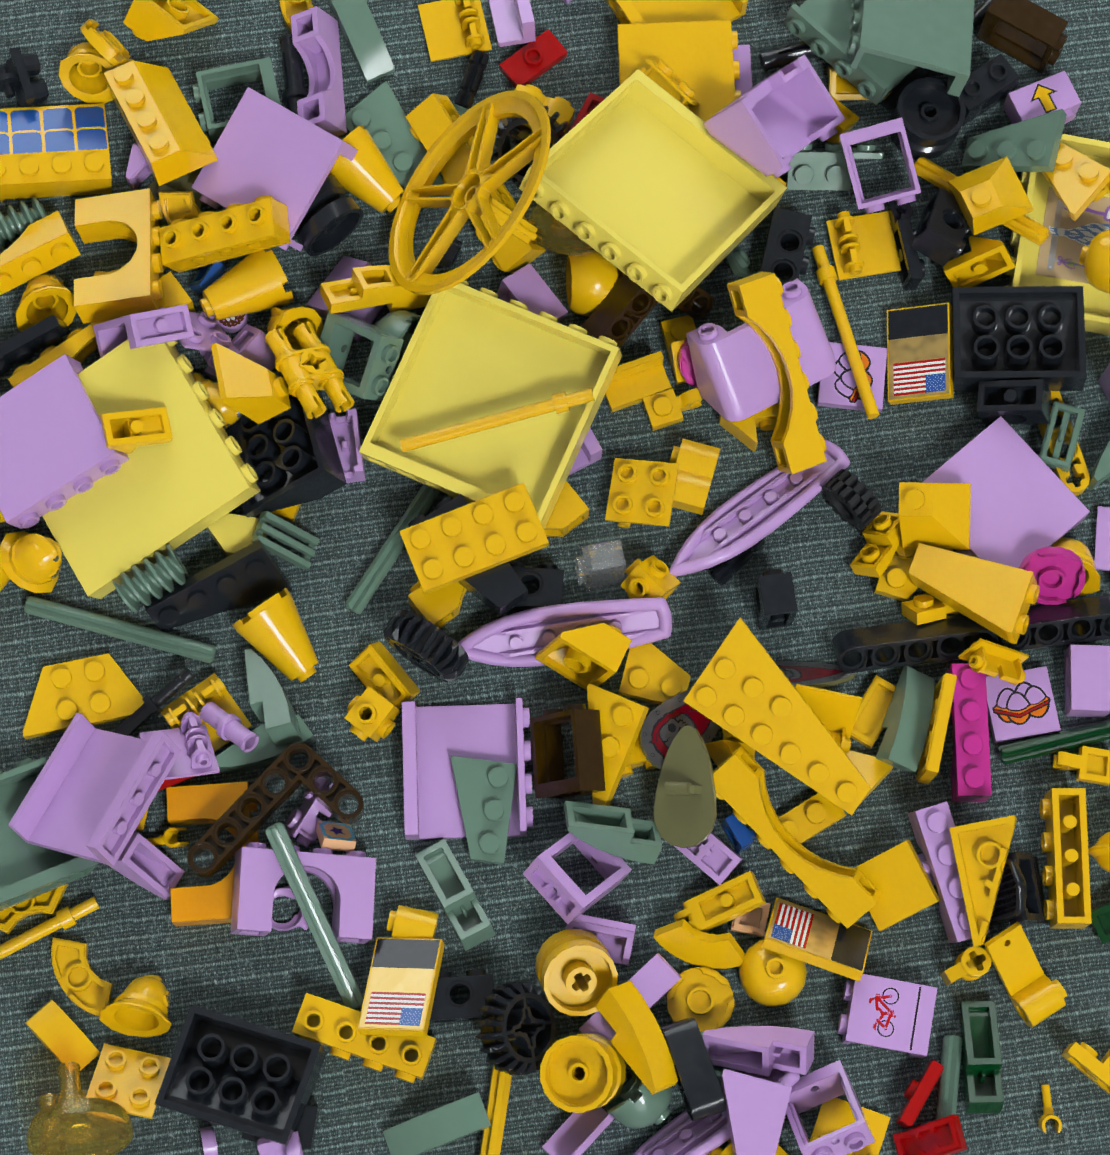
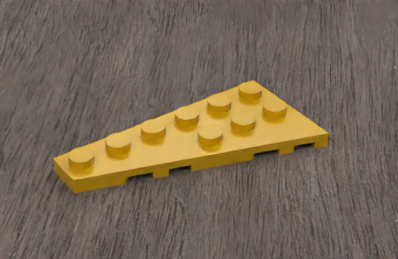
M740 617L683 701L852 816L871 786Z

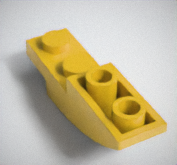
M390 265L352 268L351 278L325 282L320 285V294L330 314L385 304L390 312L426 307L431 296L414 294L404 289L394 278Z

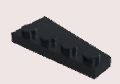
M258 540L187 578L184 585L179 583L174 585V591H163L161 599L152 597L151 605L144 606L146 612L160 630L165 631L272 597L285 588L288 591H292V587L262 542Z

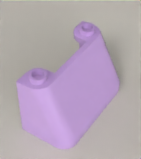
M804 54L752 87L705 121L703 125L710 136L766 177L773 174L777 178L792 168L789 162L794 159L793 156L817 138H820L823 142L838 132L836 126L844 121L845 118Z
M797 278L783 285V295L781 297L784 308L788 310L792 319L790 330L793 340L797 342L800 348L801 356L799 362L801 369L806 374L809 386L832 375L836 370L834 353L806 285ZM706 323L686 334L699 393L724 419L733 422L741 421L779 402L778 377L770 352L761 338L748 324L744 323L727 332L719 325Z

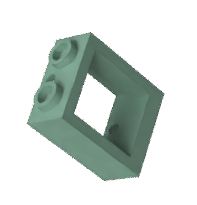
M270 57L196 72L198 84L192 85L196 104H203L204 112L198 113L201 129L203 132H209L211 142L218 141L229 121L215 123L208 91L262 80L266 97L281 105Z
M328 311L320 341L322 344L329 346L331 357L336 366L342 371L355 333L374 341L361 384L343 376L346 389L362 399L382 401L390 385L404 340L351 314H330Z

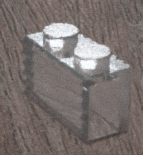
M620 539L581 546L580 556L575 557V574L578 585L584 584L585 591L589 593L591 589L596 592L597 589L602 591L604 587L609 589L610 586L615 588L617 585L620 586L625 578L626 563Z

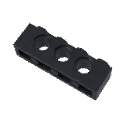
M774 208L760 272H784L788 274L790 279L781 281L782 286L787 282L799 279V275H806L809 257L804 256L806 246L812 247L816 228L810 227L812 215ZM783 243H791L796 247V250L786 251L781 245Z

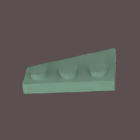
M1059 109L970 137L967 141L961 167L966 172H970L1007 156L1015 172H1053L1067 114L1063 109Z
M451 756L470 860L504 865L517 764Z

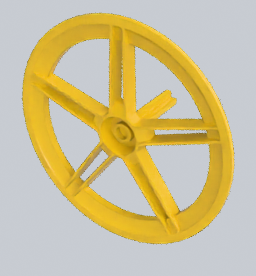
M511 90L497 93L480 101L457 118L423 157L403 192L390 231V268L394 278L404 289L419 295L440 293L458 285L478 271L502 247L511 234L526 244H529L531 240L535 241L538 236L535 234L538 228L525 220L523 216L530 206L542 180L551 142L549 116L544 105L536 97L525 91ZM508 117L526 119L533 133L490 165L499 120ZM474 135L463 178L458 183L432 185L454 153ZM533 160L527 183L513 211L491 196L492 192ZM451 195L450 197H430V196ZM421 208H449L415 261L413 239ZM482 214H483V216H484V218H485V221H486V223H487V225H488V228H489V230H490V232H491V235H492V237H493L492 239H491V237H490V235H489V233H488V231H487V229H486V227H485V225H484V223H483V221H482V219H481V215H482ZM470 218L484 248L461 266L445 273L432 274Z

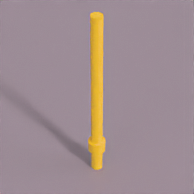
M817 245L812 248V252L818 268L816 275L819 284L824 286L867 419L877 418L880 414L836 284L838 277L835 268L830 265L824 246Z
M592 388L566 394L565 391L553 394L551 399L400 439L401 449L403 452L550 412L556 411L557 414L570 411L572 406L595 401Z
M93 896L72 908L66 906L55 912L56 916L0 944V960L61 928L66 930L76 925V920L100 908L96 898Z

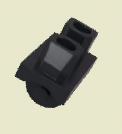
M20 47L10 48L11 58L6 61V66L0 67V92H5L6 98H13L15 96L19 108L32 107L33 104L47 101L49 90L46 82H30L29 76L39 75L40 73L38 55H22Z

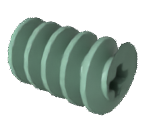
M36 197L32 198V208H29L24 201H20L19 212H16L11 205L7 206V216H4L0 211L1 250L6 249V239L13 244L18 239V235H22L30 224L47 216L43 204Z
M166 545L168 554L166 557L158 551L154 552L155 564L147 558L143 559L145 570L142 571L135 565L131 566L133 571L132 578L124 572L120 573L122 584L119 585L112 580L120 597L134 613L140 611L139 601L146 606L151 605L150 593L157 599H161L163 597L161 587L169 592L174 591L173 579L180 585L186 583L184 573H188L171 545Z

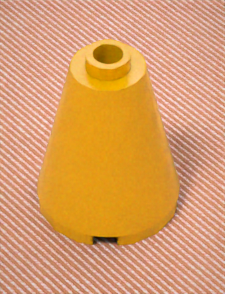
M363 125L358 126L342 139L358 150L355 157L350 161L339 155L328 175H334L348 192L381 214L386 210L391 214L397 209L401 199L400 196L404 190L368 130Z
M266 249L251 253L202 291L204 298L200 299L199 302L206 316H213L217 321L271 309L274 306H285L292 303L294 298L292 291L285 292L283 285L288 280L272 250L267 251Z
M287 588L247 613L246 617L241 620L239 619L232 625L237 633L290 681L297 678L301 683L317 672L314 665L319 663L292 595Z

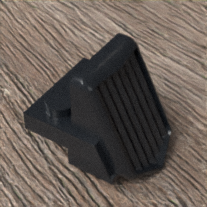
M1012 852L1008 854L989 927L1009 922L1010 925L1019 922L1023 926L1048 924V920H1045L1044 895L1037 857H1033L1032 853Z

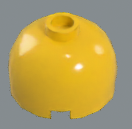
M1110 229L1097 234L1091 240L1089 246H1083L1079 258V264L1084 265V274L1088 283L1095 289L1109 294Z
M759 940L748 948L742 966H739L740 985L744 992L759 1005L768 1007L786 1005L795 999L805 986L807 976L805 962L763 948V940Z

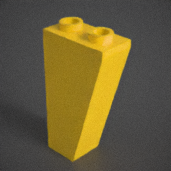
M921 543L918 544L908 572L915 586L1012 644H1017L1020 634L1024 635L1029 624V615L1027 613L1030 604L1035 605L1040 592V586L1037 585L1034 573L1031 571Z

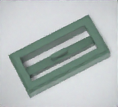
M1056 401L1053 402L1050 411V421L1046 426L1039 452V457L1046 465H1049V468L1056 469L1057 467L1064 472H1069L1085 409ZM1059 410L1064 413L1051 458L1046 455ZM1070 414L1076 415L1065 461L1059 460Z
M264 511L260 514L251 542L254 543L260 540L267 551L306 570L310 569L311 562L309 560L311 557H314L316 551L313 548L318 545L320 539L273 513ZM266 523H268V524H270V525L276 527L277 529H279V530H281V531H283V532L289 534L290 536H292V537H294V538H296V539L302 541L303 543H305V545L302 544V543H300V542H298V541H296L295 539H293V538H291V537H289V536L283 534L282 532H280V531H278V530L272 528L271 526L267 525ZM264 532L284 545H288L301 552L302 556L300 557L262 536V533Z

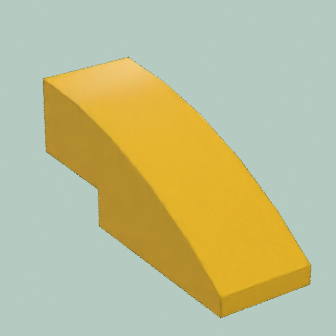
M631 981L607 989L595 1007L616 1032L610 1041L652 1095L676 1085L678 1078L664 1035L656 1018Z

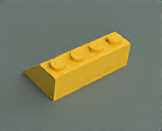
M132 60L104 73L112 98L159 186L218 160L169 68Z

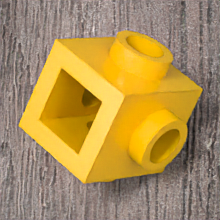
M652 555L644 561H641L639 558L626 569L625 573L628 576L620 586L627 592L630 599L663 597L666 600L681 582L674 575L670 574L668 566L663 561Z
M368 686L361 696L357 695L351 700L346 709L348 713L344 718L352 724L349 730L365 742L369 737L378 742L380 738L384 739L391 733L395 726L393 721L401 710Z

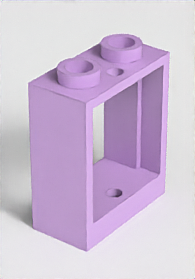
M902 117L839 135L859 210L865 208L866 214L884 210V203L896 200L897 205L916 201L915 194L921 193ZM898 133L911 187L864 199L851 145Z
M569 832L537 856L523 872V875L567 924H570L616 888L632 869L622 858L598 850ZM572 844L576 846L605 879L587 895L582 892L554 860L556 856Z
M840 1060L800 1077L799 1081L792 1086L786 1114L802 1155H847L875 1142L850 1078ZM845 1094L856 1122L810 1142L799 1114Z

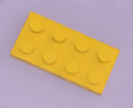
M524 482L399 531L424 595L549 546V541Z

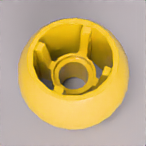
M592 247L580 248L572 252L567 257L566 264L568 307L574 313L588 317L624 275L622 271L607 261Z

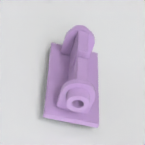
M319 777L314 786L320 791H327L333 786V783L328 788L327 786L331 780ZM305 790L303 797L306 799L299 810L295 809L289 815L285 825L288 827L286 830L290 837L295 838L298 834L299 836L296 841L308 847L310 843L314 844L317 839L315 829L318 820L322 821L316 817L318 812L327 817H330L331 813Z

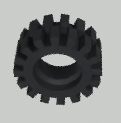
M841 469L822 486V495L828 500V505L834 508L833 511L841 515L843 521H848L851 527L855 526L857 530H863L881 513L882 507L878 503V498L872 495V490L867 489L863 481L860 482L856 475H851L850 471Z

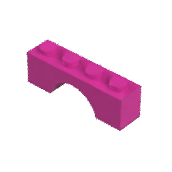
M968 663L951 664L946 673L957 675L951 706L953 725V757L950 769L952 803L986 802L992 796L986 674L974 672Z

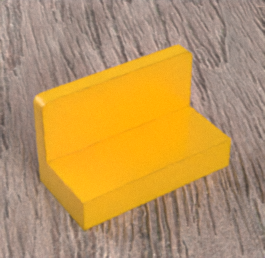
M662 351L617 367L604 395L611 413L642 402L644 397L672 389L663 367L664 356Z

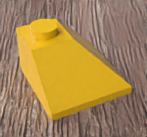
M133 0L123 23L132 30L136 37L145 41H152L198 30L217 23L219 18L197 0Z
M1007 156L948 181V185L973 235L1033 211V206Z
M218 343L211 345L221 401L257 424H261L291 408L288 384L283 377H279L269 369Z
M899 482V522L903 549H917L918 544L921 543L941 549L970 550L971 484Z
M600 623L562 632L540 650L535 659L587 691L589 683L599 686L617 672L632 640L624 636L620 629Z

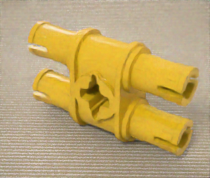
M306 322V324L301 323L293 330V335L296 337L302 350L293 349L282 328H278V330L273 329L265 335L264 339L276 358L275 368L283 375L288 384L290 395L297 397L308 419L318 418L327 409L316 392L319 390L327 393L335 411L341 413L342 410L343 412L347 411L354 405L355 401L343 382V371L336 366L330 355L331 350L329 346L321 343L310 322Z

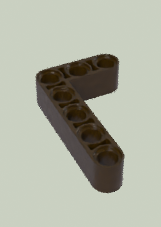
M624 274L581 327L587 330V335L597 339L599 336L608 337L617 343L616 347L620 348L658 301ZM699 284L677 307L690 317L701 319L710 313L714 300Z
M304 743L291 744L191 847L187 857L188 863L193 872L199 877L207 878L216 874L300 785L339 821L345 824L356 823L362 818L365 809L363 798L353 786ZM295 754H305L309 758L306 766L302 768L291 766L290 760ZM319 777H330L334 781L333 786L327 791L316 789L314 785ZM273 778H280L285 782V787L278 793H272L266 788L267 783ZM345 799H353L358 803V808L352 814H345L339 809L341 802ZM248 803H258L261 806V812L258 816L248 818L243 815V809ZM227 827H232L238 832L235 840L230 843H224L219 839L220 832ZM202 852H209L214 857L212 864L206 868H199L195 864L196 857Z

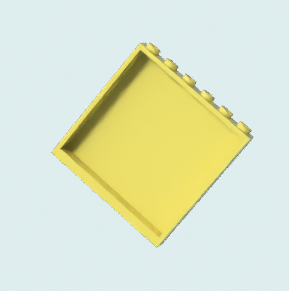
M637 69L550 148L544 174L533 200L672 312L777 206L787 187L772 175L766 177L710 136L703 125L704 121ZM532 165L528 168L519 187L521 191L525 188Z
M464 280L448 290L431 294L359 453L365 460L455 498L462 494L467 503L475 502L524 482L542 527L545 529L622 358L620 348L616 347L617 343L608 337L599 336L598 339L587 335V330L578 325L570 323L567 327L557 323L558 319L551 314L540 311L539 315L528 311V307L519 301L510 299L509 303L498 299V294L483 287L478 291L469 287V283ZM592 388L595 401L572 406L570 411L557 414L554 411L403 452L401 449L400 439L551 399L553 394L565 391L566 394Z

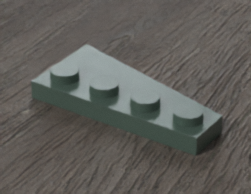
M385 81L345 114L346 128L348 134L362 125L368 130L401 187L405 190L427 151L423 144L412 135L410 131L411 125L405 117L406 114L387 81ZM438 174L432 185L443 184L440 174ZM421 208V210H422L423 212L428 209V208Z

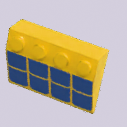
M104 103L0 109V200L112 193L110 153Z

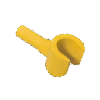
M185 827L168 828L164 835L147 839L154 846L166 845L170 848L185 847L189 844V842H178L177 840L178 832L187 830Z
M1041 1085L1044 1108L1043 1115L1038 1120V1126L1046 1134V1121L1054 1119L1055 1131L1060 1133L1062 1122L1053 1112L1050 1085Z

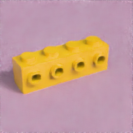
M260 196L255 198V202L248 204H231L226 207V210L219 212L207 211L200 213L199 217L190 220H174L171 222V225L159 228L162 265L180 273L291 243L287 206L275 200L272 196Z
M1051 788L1044 795V799H1040L1039 805L1040 818L1045 819L1046 832L1041 834L1042 852H1047V865L1043 866L1042 880L1043 885L1048 886L1049 899L1044 900L1045 920H1050V929H1084L1092 924L1086 788Z
M309 993L305 994L292 1030L294 1035L330 1047L329 1054L349 1061L352 1055L364 1059L362 1066L378 1072H381L383 1067L395 1070L394 1077L414 1084L415 1078L424 1079L437 1042L436 1038L428 1035L427 1037L361 1035L357 1029L360 1011Z

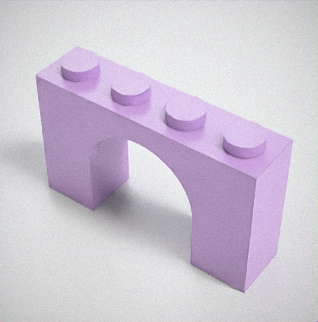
M249 842L246 843V847H241L235 852L230 934L266 936L271 932L274 890L284 873L273 849H266V844ZM294 846L305 871L321 879L330 891L333 902L332 930L337 941L365 944L372 940L376 858L366 857V852L347 851L346 855H335L333 850L328 848H314L312 853L300 852V847Z

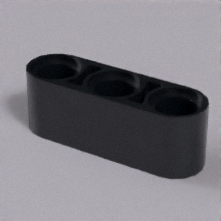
M690 1017L661 1026L660 1029L666 1040L676 1070L677 1085L691 1121L693 1122L726 1111L725 1098L695 1018Z

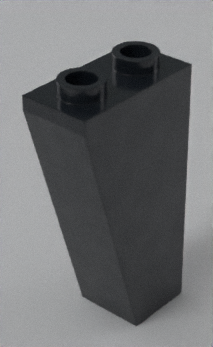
M462 494L456 498L449 496L437 504V510L428 516L421 514L415 517L408 526L411 527L465 506L468 503ZM509 562L458 581L459 584L500 617L528 599L527 588Z

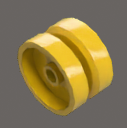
M565 929L553 934L541 945L536 956L535 972L549 1003L559 1012L569 1016H587L597 1012L598 1009L595 1006L607 989L617 986L618 972L606 947L593 933L583 929Z
M581 1033L557 1040L546 1051L540 1064V1082L545 1095L555 1106L567 1112L584 1113L610 1104L620 1094L626 1080V1064L623 1057L610 1042V1039L597 1033Z

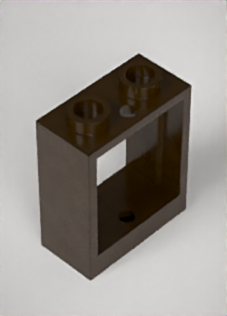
M993 0L986 11L977 39L1042 74L1048 64L1054 66L1063 50L1062 48L1068 38V35L1064 34L1068 21L1029 0Z
M585 704L565 705V711L563 709L543 710V716L530 718L535 799H564L605 791L599 710L586 709ZM572 724L576 777L565 779L561 727Z

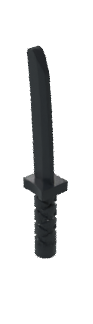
M185 668L172 681L167 683L165 687L160 689L157 694L152 697L146 695L142 699L144 704L113 733L130 736L153 714L159 715L163 711L160 706L167 702L170 697L174 696L178 690L180 691L187 683L195 678L193 673L188 668Z

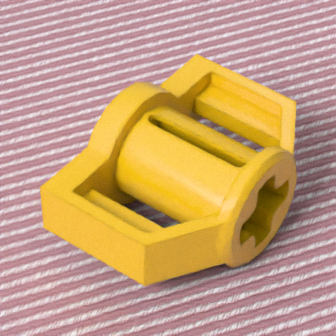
M972 946L959 954L955 960V965L943 971L940 976L946 986L961 978L965 981H974L989 971L992 960L986 948Z

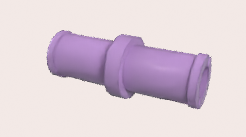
M209 702L201 709L200 718L216 729L218 736L222 739L230 740L245 753L252 751L257 746L259 741L258 735L245 727L241 719L235 714H228L215 702Z

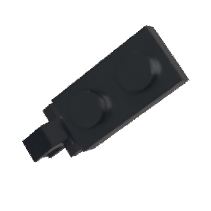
M897 201L890 202L887 209L901 266L899 273L903 290H916L923 277H925V263L922 258L919 259L918 251L911 247L916 234V230L912 229L910 222L914 213L910 203L897 205Z
M51 315L1 342L0 375L7 373L9 366L14 363L31 359L35 354L34 352L44 347L59 344L63 340L62 337L70 334L67 324L56 315Z

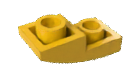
M881 511L862 532L867 543L850 564L854 574L880 578L885 572L902 538L899 513Z
M53 1000L47 1002L25 1022L42 1044L55 1055L72 1076H76L100 1054L93 1043Z

